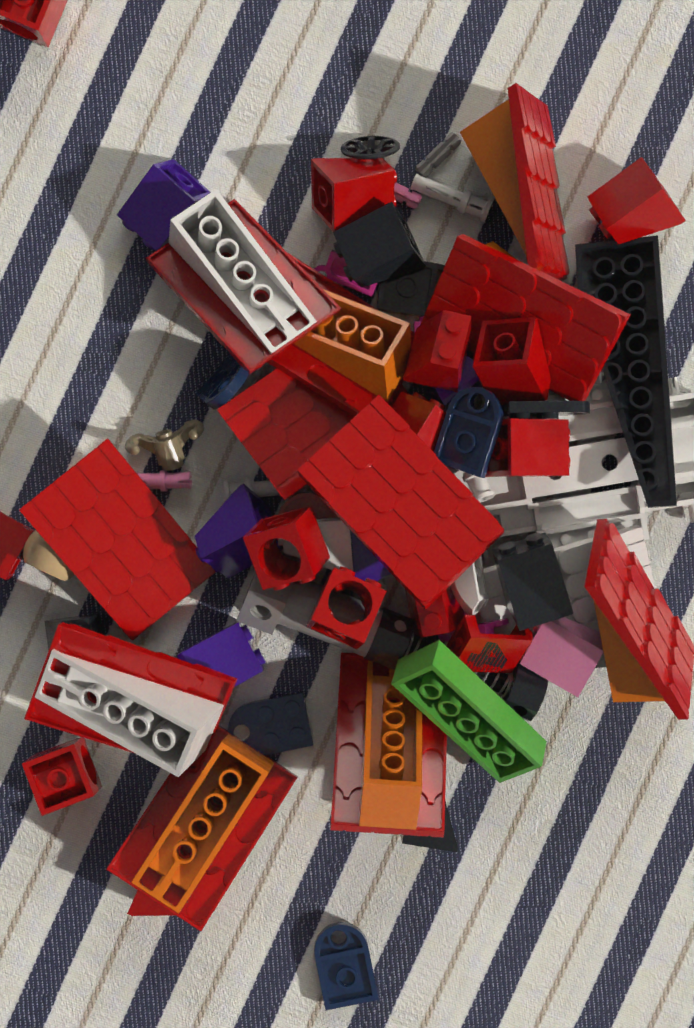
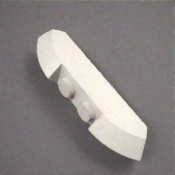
M481 556L450 585L455 599L468 615L477 614L488 601Z

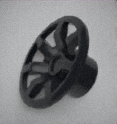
M363 136L342 144L341 153L355 159H384V157L396 153L400 149V143L393 138L385 136ZM375 140H380V143L375 145ZM362 141H368V145H364Z

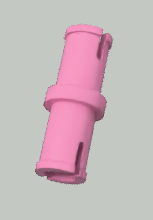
M160 470V473H137L149 489H160L161 492H165L168 489L192 488V480H190L192 478L191 471L167 473V471Z

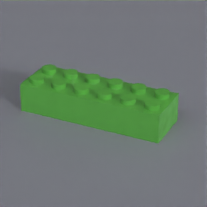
M440 640L398 659L391 684L499 783L542 767L547 741Z

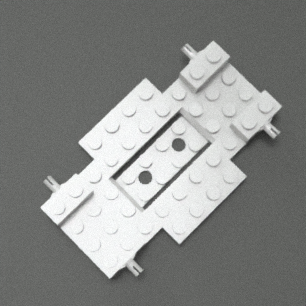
M678 377L669 378L677 506L648 508L640 482L639 485L533 503L532 498L635 480L639 481L625 438L569 447L571 460L569 476H561L557 480H553L549 476L486 477L490 490L494 491L495 496L481 502V504L504 528V533L500 537L532 531L540 534L546 533L553 548L594 537L597 519H607L609 523H614L617 530L633 525L641 526L644 540H649L645 512L679 506L688 507L690 523H694V392L680 393ZM606 380L600 384H594L585 400L590 402V414L559 416V419H569V442L623 433ZM549 390L547 401H569ZM530 416V419H537V416ZM605 455H613L617 460L616 467L611 471L604 469L602 466V459ZM446 466L469 489L467 482H464L462 478L465 472ZM487 550L483 553V558L489 557Z

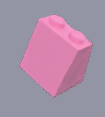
M565 617L534 626L532 631L536 632V635L531 645L523 654L524 657L520 664L579 697L604 653L600 632Z

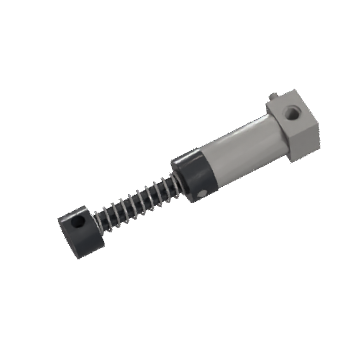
M256 571L236 620L271 635L278 623L363 656L364 659L392 670L396 669L398 659L433 642L432 640L429 643L422 641L423 637H420V639L414 638V619L386 608H379L365 643L356 650L306 627L324 585L314 581L299 584V581H296L281 590L274 591L273 588L262 590ZM333 591L330 593L328 605L335 619L344 624H349L358 619L360 622L363 620L364 607L360 599L342 592L335 593ZM518 662L512 673L508 674L474 672L495 693L498 692L497 695L524 720L532 721L543 702L548 686L547 679L522 666L520 662Z

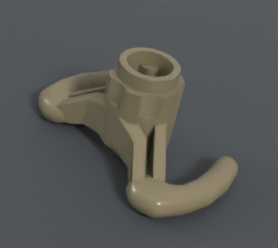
M195 419L185 422L179 430L173 433L170 429L156 433V437L138 433L127 439L125 449L128 453L137 455L140 452L139 446L156 455L158 464L162 466L164 471L174 470L184 465L183 460L185 456L182 447L189 437L192 440L200 437L204 431V425L201 421Z

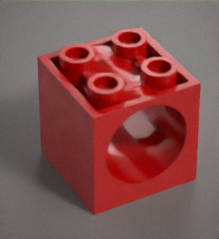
M0 0V28L49 48L68 0Z
M311 505L261 519L243 536L262 590L273 588L274 591L281 590L296 581H299V584L308 583L316 578L315 575L323 569L324 564L330 558ZM276 538L292 543L298 550L301 561H293L286 558L279 551Z
M340 566L339 569L334 567L324 583L306 627L357 650L366 641L386 590L381 588L382 584L373 579L366 578L364 581L355 577L356 573L346 567ZM345 589L355 592L360 597L364 607L363 620L360 622L358 619L349 624H344L335 619L328 605L330 593L333 591L335 593L341 592Z
M78 737L34 754L22 763L41 816L91 798L102 787L83 737Z

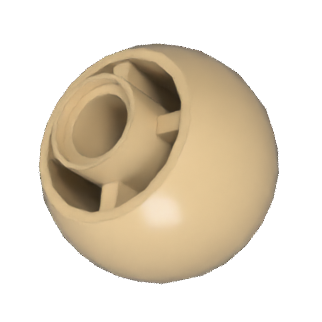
M36 530L29 536L23 552L25 563L63 581H67L75 575Z

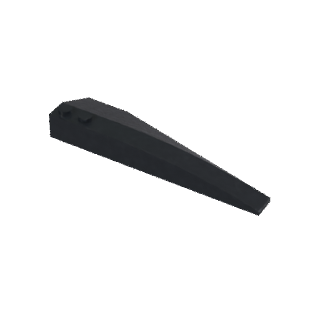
M658 235L640 237L622 244H618L615 240L575 244L577 288L631 314L602 370L648 508L677 506Z

